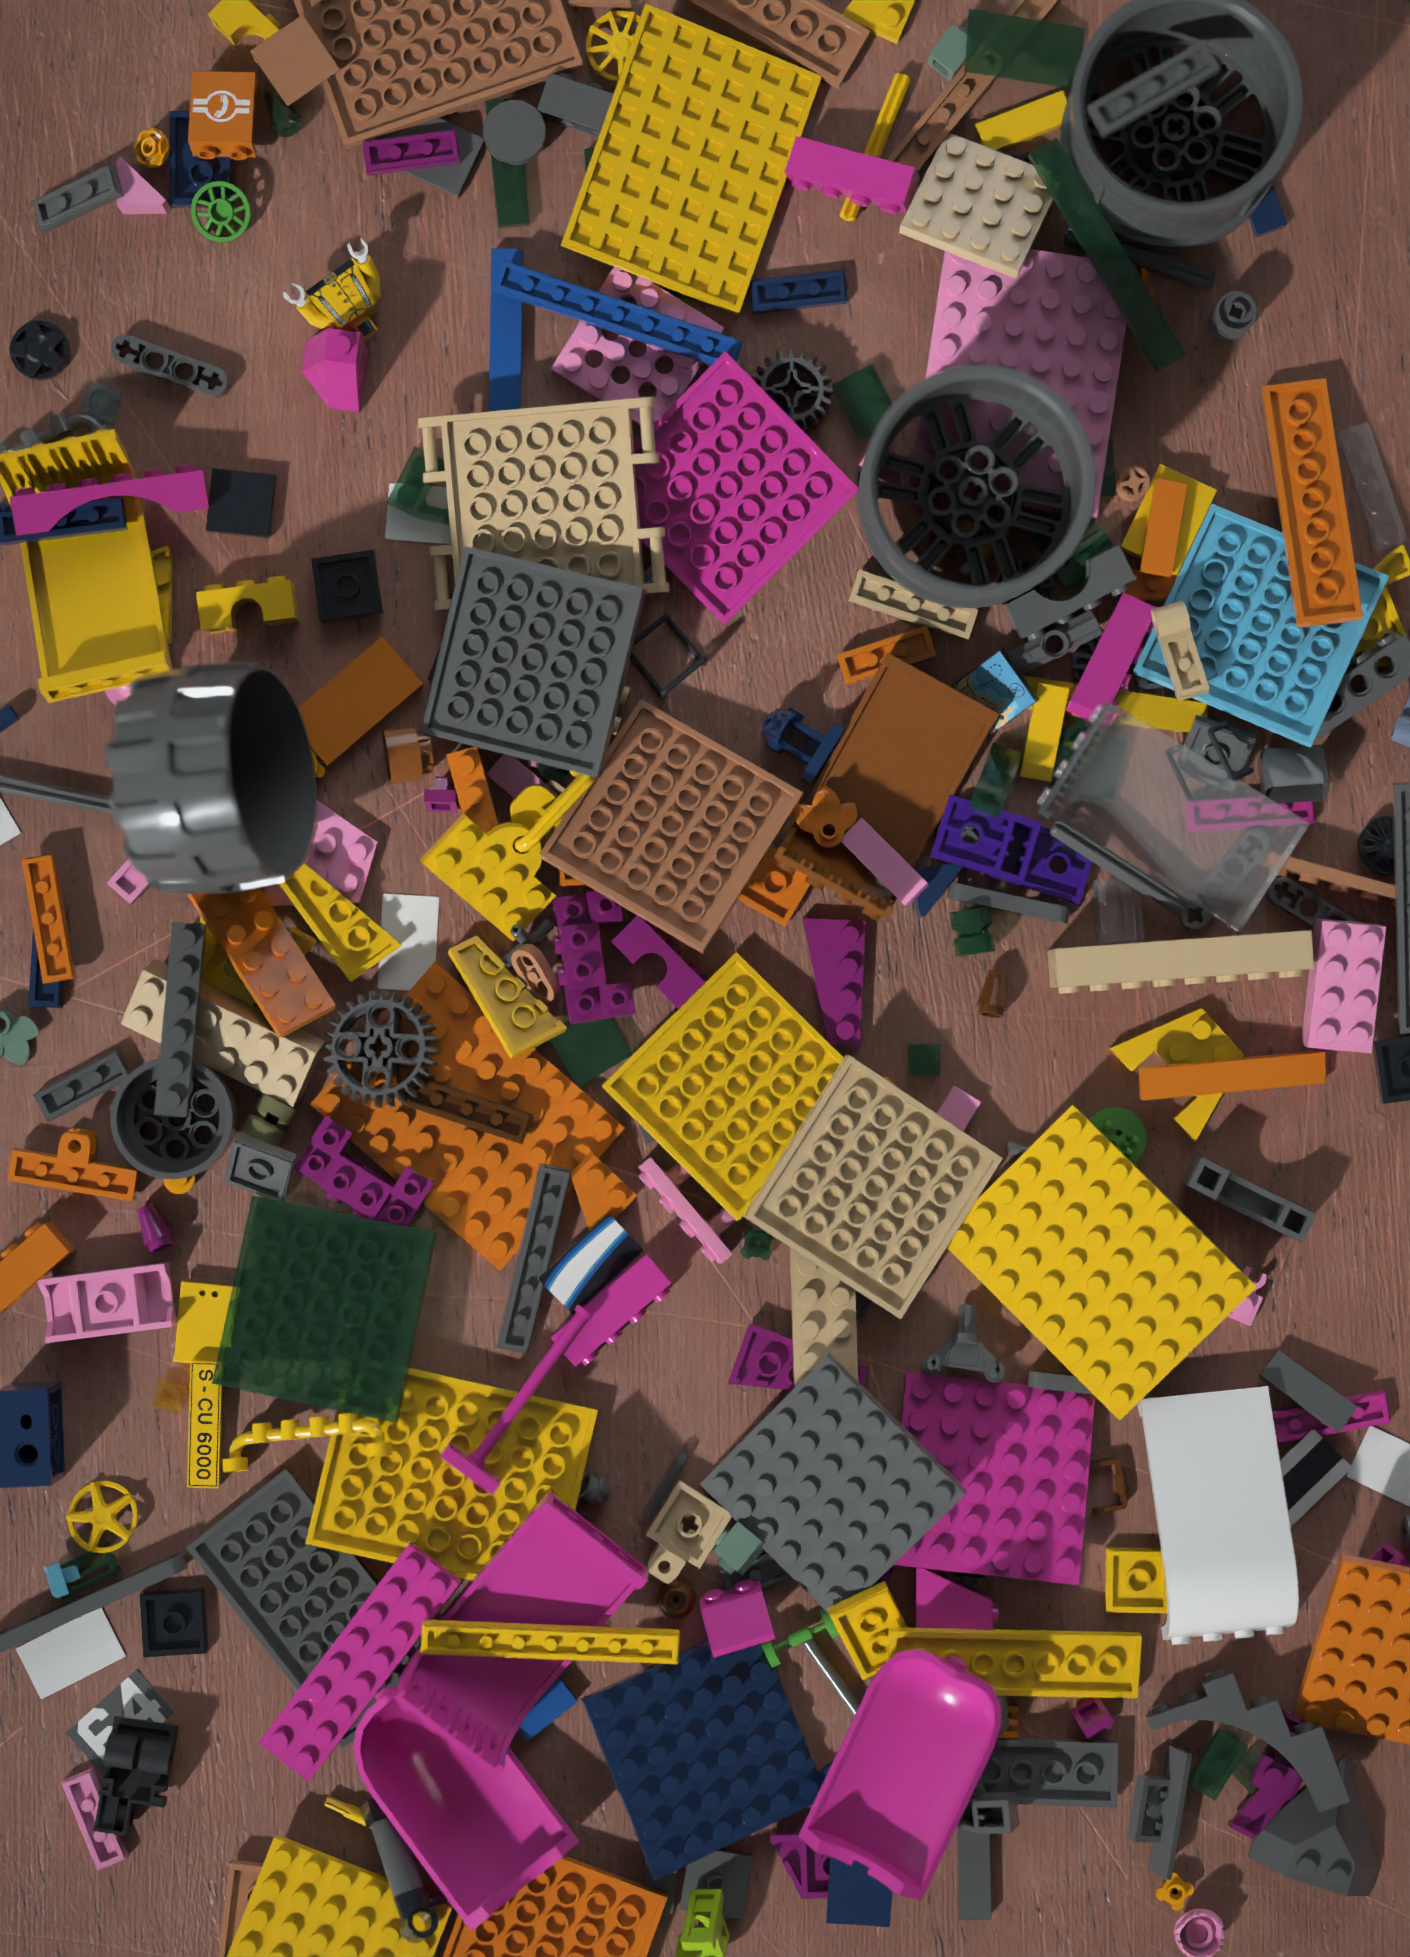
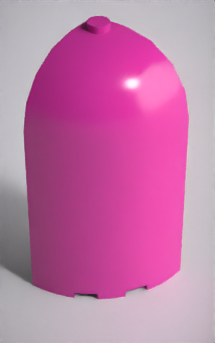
M915 1649L899 1652L884 1663L870 1683L798 1836L817 1853L836 1858L849 1865H852L853 1860L870 1868L867 1873L868 1875L882 1882L897 1895L922 1901L995 1746L1001 1726L1000 1702L992 1686L965 1670L967 1663L954 1656H949L948 1660H945L929 1652Z
M389 1684L374 1696L377 1702L366 1711L356 1727L353 1748L357 1769L369 1793L471 1931L516 1895L525 1885L579 1843V1840L510 1748L507 1751L505 1767L497 1777L489 1771L483 1772L475 1765L471 1757L464 1752L460 1753L454 1750L445 1737L438 1732L433 1733L428 1730L422 1720L414 1713H407L401 1709L397 1700L394 1699L397 1687L393 1689Z

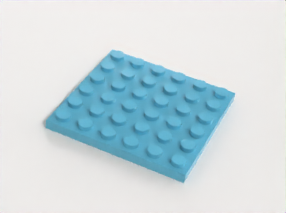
M1211 504L1164 604L1165 606L1183 600L1188 611L1191 633L1210 688L1209 693L1192 698L1311 748L1389 576L1355 562L1363 613L1362 620L1297 628L1283 532ZM1153 628L1133 673L1174 690L1155 628Z

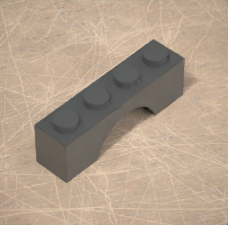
M1113 545L1086 559V572L1083 583L1072 596L1066 599L1053 601L1044 598L1035 590H1029L1001 604L1017 637L1021 639L1027 637L1029 641L1034 640L1046 633L1044 627L1054 622L1057 626H1060L1073 619L1072 612L1082 607L1085 611H1088L1102 603L1100 598L1111 592L1113 596H1116L1130 588L1128 583L1136 578L1120 546Z
M1196 1155L1181 1183L1303 1243L1316 1216L1315 1213Z

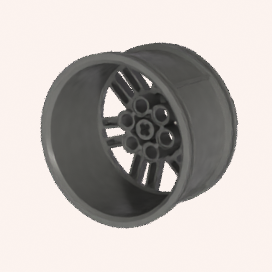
M1132 0L1120 7L1096 30L1081 55L1060 128L1059 144L1062 169L1069 189L1081 210L1096 226L1122 242L1153 251L1182 252L1194 250L1220 240L1236 230L1255 212L1263 201L1274 181L1275 175L1291 151L1298 134L1302 117L1303 91L1300 72L1289 44L1270 19L1244 0ZM1203 40L1210 52L1220 57V62L1218 63L1220 70L1217 74L1159 106V113H1147L1105 138L1102 137L1093 119L1085 115V108L1108 95L1095 89L1097 81L1110 67L1126 56L1131 58L1136 78L1151 70L1146 49L1152 46L1158 47L1161 64L1177 56L1176 45L1194 46ZM1234 70H1237L1243 76V80L1217 102H1211L1208 98L1209 94ZM1255 94L1263 112L1266 136L1264 139H1258L1225 130L1221 126V119L1249 95ZM1176 100H1184L1188 102L1190 106L1182 107L1176 102ZM1197 121L1205 122L1212 129L1204 130L1200 128ZM1178 129L1180 131L1179 134L1174 133L1171 135L1168 133L1169 130L1174 131ZM1145 134L1150 138L1151 142L1140 144L1135 136ZM1091 138L1121 145L1122 154L1107 166L1096 150ZM1193 149L1200 151L1203 159L1193 160L1190 158L1188 151ZM1222 149L1260 159L1262 162L1259 168H1254L1222 156L1221 151ZM1157 158H1169L1172 166L1167 168L1160 166ZM1128 169L1136 175L1129 184L1119 178ZM1209 171L1245 184L1235 191L1210 200L1204 176ZM1149 185L1162 189L1165 200L1154 198L1142 192ZM1189 187L1192 202L1182 203L1180 188Z
M968 365L947 369L929 376L907 390L894 402L877 426L860 472L858 484L860 522L874 557L887 574L904 589L920 598L942 606L973 609L998 605L1029 591L1052 574L1065 562L1081 540L1090 520L1096 493L1095 462L1091 445L1085 430L1072 409L1057 393L1039 380L1020 371L994 365ZM969 400L994 402L1013 410L1011 418L986 446L980 445L976 441L967 407ZM947 403L951 407L959 436L958 444L951 445L949 443L938 412V406ZM917 416H921L924 419L936 453V458L932 463L889 452V447L896 436ZM1027 423H1033L1038 429L1037 433L1013 457L1008 458L1004 454L1006 447ZM1048 445L1052 446L1061 466L1064 479L1063 491L1024 485L1018 479V474ZM974 454L984 455L987 460L986 468L982 470L975 469L970 462L971 456ZM950 463L954 465L957 472L956 477L953 479L943 478L939 471L942 464ZM882 468L916 476L920 478V485L918 487H910L883 482L878 479L879 472ZM1000 475L1006 476L1011 484L1010 489L1005 492L997 490L994 486L995 477ZM969 485H972L973 490L976 488L979 490L975 501H971L970 497L965 498L963 494ZM936 495L946 496L949 500V508L945 511L936 510L932 505L933 497ZM884 498L918 504L921 506L923 515L894 542L881 516L878 499ZM1026 501L1062 509V517L1060 521H1055L1021 511V505ZM990 507L1001 509L1003 512L1002 522L997 524L990 522L986 515L987 510ZM962 516L968 517L973 524L972 531L968 533L960 532L956 527L957 518ZM1009 526L1026 529L1052 538L1051 544L1040 559L1023 573L1017 571L1005 536V531ZM929 531L935 532L938 536L935 542L916 564L913 563L906 554ZM953 544L964 546L974 586L955 584L929 574ZM985 544H991L1003 578L1001 584H990L982 553V546Z

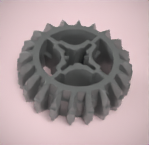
M789 348L788 357L784 358L782 352L778 350L776 351L777 361L774 362L769 356L765 357L764 361L768 369L758 365L756 372L761 377L752 376L751 378L769 397L783 402L787 409V415L800 426L804 433H807L808 426L806 422H809L816 428L819 425V421L815 415L825 419L828 413L823 407H832L833 401L825 396L833 395L834 388L825 385L831 383L833 378L831 375L821 376L826 371L827 366L821 364L816 368L817 356L813 355L807 361L805 360V350H801L800 357L798 358L794 357V349ZM786 369V379L782 383L774 384L773 387H766L773 375ZM796 369L808 374L816 386L801 382L797 377ZM790 378H792L793 386L796 387L795 391L799 390L795 394L793 406L791 405V398L788 397V393L784 394V392H787L788 386H790ZM818 396L816 402L809 410L797 415V405L799 402Z

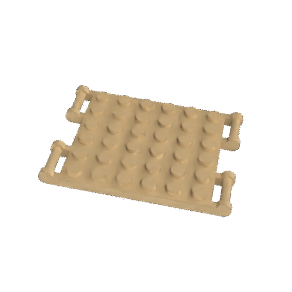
M654 397L418 418V427L422 429L426 473H423V483L446 481L451 545L429 547L430 556H433L437 595V601H434L435 610L450 609L452 599H449L446 555H452L456 585L465 546L644 588L646 593L670 592L669 582H666L664 567L662 537H665V527L640 529L635 465L659 463V453L655 452L652 408L655 407ZM631 409L640 410L642 454H634ZM436 427H441L445 466V471L439 472L435 440ZM650 538L653 583L644 584L641 539Z

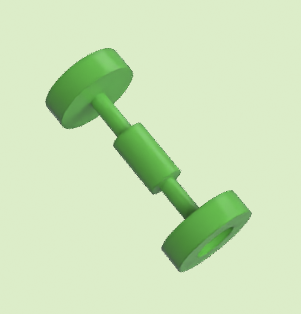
M823 1608L820 1609L824 1620L823 1623L810 1629L808 1626L788 1635L789 1639L776 1645L773 1644L772 1640L761 1643L772 1668L781 1664L777 1651L789 1645L795 1647L813 1638L812 1634L827 1628L832 1639L840 1636L830 1615Z

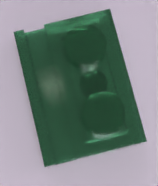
M873 364L845 377L837 383L831 384V387L834 388V394L859 443L873 436L883 416L893 405Z

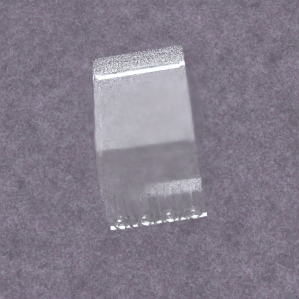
M1108 701L1104 706L1098 704L1089 718V721L1093 724L1087 734L1081 732L1071 747L1075 750L1069 762L1064 759L1056 770L1054 776L1058 780L1052 789L1046 787L1039 797L1037 803L1041 807L1038 813L1047 819L1064 820L1240 933L1310 823L1241 780H1230L1225 770L1121 707Z

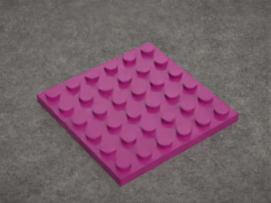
M726 351L653 424L655 452L659 453V463L635 465L640 529L665 527V537H662L664 564L724 625L859 491V488ZM642 436L633 444L634 454L643 453ZM650 538L641 539L650 549Z
M906 1372L901 1425L967 1490V1493L894 1565L1079 1585L1095 1396L1093 1394L1033 1388L1024 1384L992 1383L987 1380L942 1375L929 1376L923 1373Z

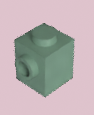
M952 24L929 52L927 64L950 82L976 51L978 43L975 42V37L970 31L963 27L959 29Z
M737 1522L730 1531L726 1529L715 1542L717 1547L714 1552L720 1556L717 1563L727 1572L732 1574L736 1570L743 1576L764 1550L762 1548L764 1543L741 1523Z

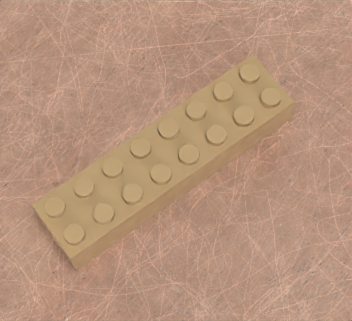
M1311 930L1047 950L1050 988H1058L1059 994L1082 992L1081 986L1090 985L1091 992L1114 990L1113 984L1121 983L1122 989L1145 988V981H1153V987L1178 985L1177 979H1184L1185 985L1209 983V977L1216 976V982L1241 981V974H1247L1248 980L1273 978V972H1279V978L1305 976V970L1314 969Z

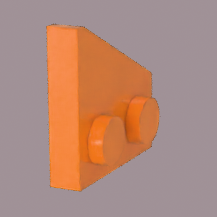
M592 1151L571 1172L570 1178L576 1190L581 1210L584 1213L588 1230L592 1229L607 1214H610L615 1219L638 1196Z

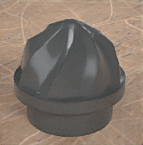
M590 1474L585 1476L582 1480L578 1496L585 1505L600 1506L609 1499L610 1488L603 1480V1477Z

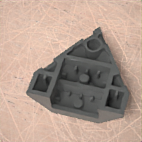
M1345 1754L1336 1761V1765L1350 1802L1319 1812L1315 1807L1307 1786H1305L1294 1798L1289 1799L1282 1806L1283 1808L1276 1813L1257 1838L1252 1840L1248 1857L1285 1877L1345 1896H1370L1379 1864L1349 1760Z

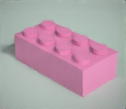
M1315 918L1312 939L1314 969H1309L1301 1044L1308 1048L1372 1054L1386 932L1385 926L1373 923Z

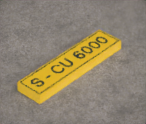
M192 1359L190 1361L187 1487H220L224 1360Z

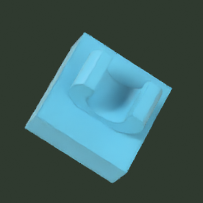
M56 1561L43 1565L52 1596L55 1598L69 1594L66 1583L80 1579L77 1566L75 1565L61 1569Z

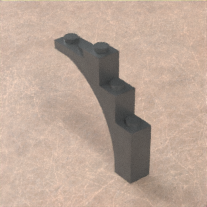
M1221 1668L1205 1674L1207 1679L1201 1681L1205 1694L1199 1695L1198 1691L1183 1695L1180 1697L1181 1703L1169 1706L1168 1702H1164L1151 1707L1152 1713L1145 1715L1151 1730L1180 1720H1207L1232 1725L1248 1731L1277 1749L1291 1763L1307 1786L1315 1807L1319 1812L1350 1802L1322 1726L1319 1724L1313 1725L1312 1721H1307L1294 1726L1295 1732L1290 1733L1278 1700L1274 1697L1269 1699L1267 1694L1249 1700L1251 1705L1246 1707L1234 1674L1231 1671L1225 1673L1224 1669Z

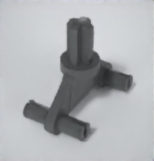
M971 1304L959 1305L957 1332L952 1333L951 1339L923 1359L921 1368L924 1374L934 1376L938 1374L941 1367L984 1372L986 1380L992 1383L1002 1380L1005 1375L1003 1364L980 1342V1336L975 1335L976 1306Z

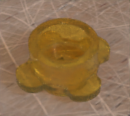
M166 1378L157 1382L158 1391L156 1392V1398L153 1399V1406L158 1410L164 1409L171 1410L175 1414L180 1413L184 1408L182 1403L183 1397L188 1392L186 1384L182 1382L178 1384L171 1383ZM168 1393L173 1394L172 1399H169L167 1397Z

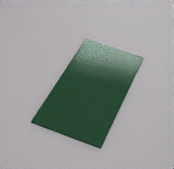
M969 9L964 72L1072 89L1075 72L1083 53L1084 28Z

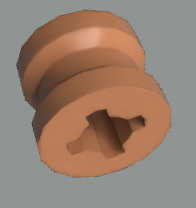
M1138 466L1126 468L1116 480L1115 490L1117 495L1126 502L1139 500L1148 491L1150 486L1148 473Z

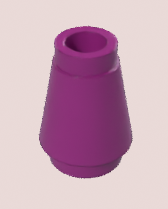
M154 1203L145 1205L137 1210L144 1247H148L150 1253L161 1251L174 1244L172 1238L174 1233Z

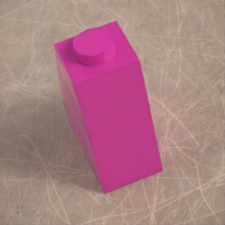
M914 1567V1628L993 1631V1624H998V1605H993L990 1595L938 1570Z

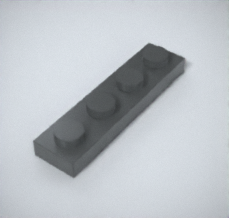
M1203 40L1090 104L1087 111L1102 137L1105 138L1217 74L1220 67Z

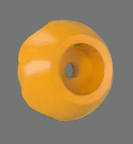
M149 128L140 132L137 142L133 147L136 160L149 169L163 165L170 155V143L166 135L156 128Z

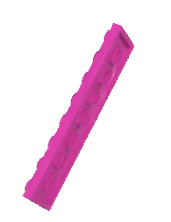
M410 1542L258 1743L309 1782L422 1634V1621L432 1620L461 1580Z

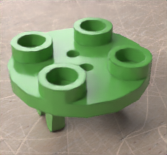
M1105 1107L1091 1117L1090 1121L1110 1141H1114V1145L1133 1164L1143 1155L1147 1144L1146 1129L1142 1120L1135 1113L1122 1107ZM1117 1130L1121 1131L1119 1136L1116 1135Z

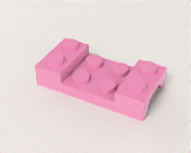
M169 1262L45 1277L38 1280V1286L45 1301L47 1317L46 1343L168 1328L177 1325Z

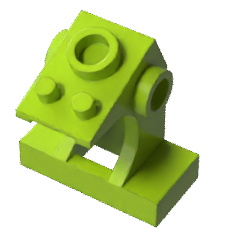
M691 1889L682 1935L678 1936L675 1957H726L730 1935L722 1912L724 1902L722 1889ZM695 1919L704 1923L706 1928H694Z

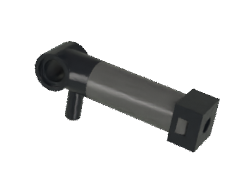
M374 1798L369 1799L360 1806L366 1827H371L400 1917V1933L408 1942L419 1943L437 1930L439 1923L438 1915L433 1908L449 1903L442 1891L427 1896L413 1851ZM414 1916L423 1919L425 1923L423 1932L415 1929L413 1925Z

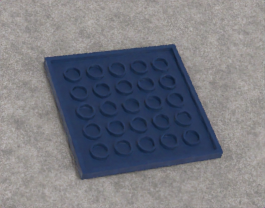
M708 1639L680 1652L678 1664L656 1663L581 1698L641 1850L655 1880L812 1805L822 1786L817 1769L776 1668H772L761 1643L713 1657Z

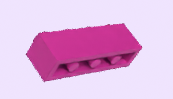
M796 136L784 172L792 183L791 185L799 190L809 191L810 188L821 190L822 195L832 199H838L839 196L851 198L850 201L862 207H868L869 204L880 206V210L892 215H897L898 212H907L920 180L915 167Z
M1125 592L1122 593L1067 705L1066 711L1097 726L1102 724L1105 717L1111 720L1119 704L1114 698L1118 690L1125 691L1132 677L1127 671L1131 663L1137 664L1144 649L1140 644L1144 636L1149 638L1154 628L1151 609L1156 607Z
M647 1252L583 1307L593 1317L590 1321L586 1320L563 1352L575 1367L581 1362L584 1366L590 1363L599 1354L596 1349L605 1341L608 1345L613 1343L623 1333L620 1328L630 1320L634 1324L646 1314L647 1311L644 1307L649 1302L654 1300L658 1303L671 1292L668 1286L672 1283V1280ZM571 1319L552 1334L550 1339L553 1342L557 1340Z

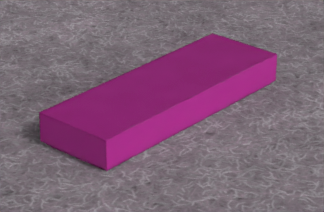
M456 129L362 142L367 176L461 163Z

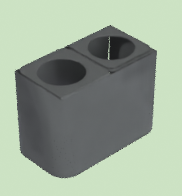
M1312 745L1311 748L1297 746L1265 748L1261 750L1257 767L1263 803L1280 804L1323 801L1321 784L1326 800L1330 789V782L1322 745Z

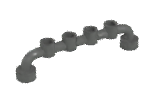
M60 413L48 420L49 429L39 433L37 428H29L20 434L22 442L13 447L10 446L9 442L0 443V453L7 450L17 451L30 448L38 443L48 444L56 439L61 440L69 437L74 430L80 427L90 429L87 435L93 434L97 430H111L109 425H101L96 418L90 415L79 414L67 419L64 413Z

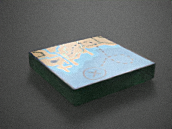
M1003 648L952 685L958 692L999 714L987 734L988 737L1040 700Z

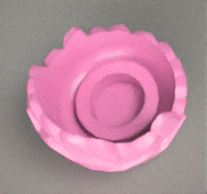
M1190 1910L1181 1915L1176 1921L1174 1930L1175 1941L1179 1949L1187 1957H1212L1216 1951H1220L1224 1943L1223 1922L1211 1910Z

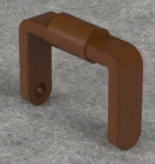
M1117 1458L1090 1461L1089 1468L1114 1464L1115 1474L1113 1475L1116 1493L1119 1494L1120 1503L1092 1508L1093 1514L1123 1510L1128 1505L1126 1493L1129 1492L1126 1472H1122L1121 1463Z

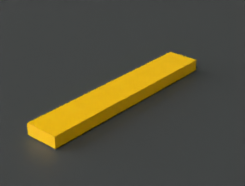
M1023 675L1020 678L1033 698L1037 682L1068 687L1069 693L1066 708L1078 685L1077 683ZM1118 690L1114 700L1119 702L1111 720L1105 717L1103 721L1189 733L1196 715L1207 718L1209 705L1197 701H1178L1177 698ZM1065 708L1064 715L1079 717L1071 712L1066 711Z

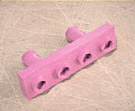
M651 1157L638 1166V1169L642 1172L638 1175L641 1181L650 1190L654 1187L662 1196L659 1199L660 1203L670 1214L675 1211L682 1219L679 1225L690 1238L694 1236L698 1238L703 1244L700 1250L709 1261L713 1262L716 1260L718 1263H723L733 1255L720 1240V1234L736 1220L724 1208L720 1209L710 1219L703 1220L679 1191V1186L691 1176L679 1163H676L667 1172L662 1171Z

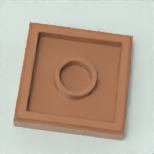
M303 14L250 51L287 107L340 70Z

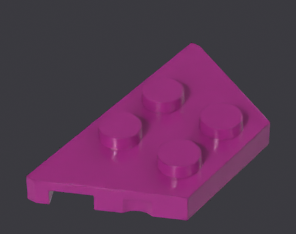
M800 1831L770 1832V1841L782 1859V1863L791 1876L801 1899L827 1898L830 1857L815 1852L798 1836Z

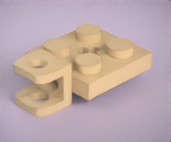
M679 1479L646 1532V1536L657 1542L648 1559V1572L669 1584L679 1575L686 1561L700 1569L714 1547L716 1540L732 1517L730 1513L721 1505ZM691 1515L696 1517L695 1523L698 1525V1528L696 1530L690 1529L688 1532L683 1531L684 1524L681 1522L682 1518H689ZM661 1561H668L670 1563L667 1569H661L658 1565Z

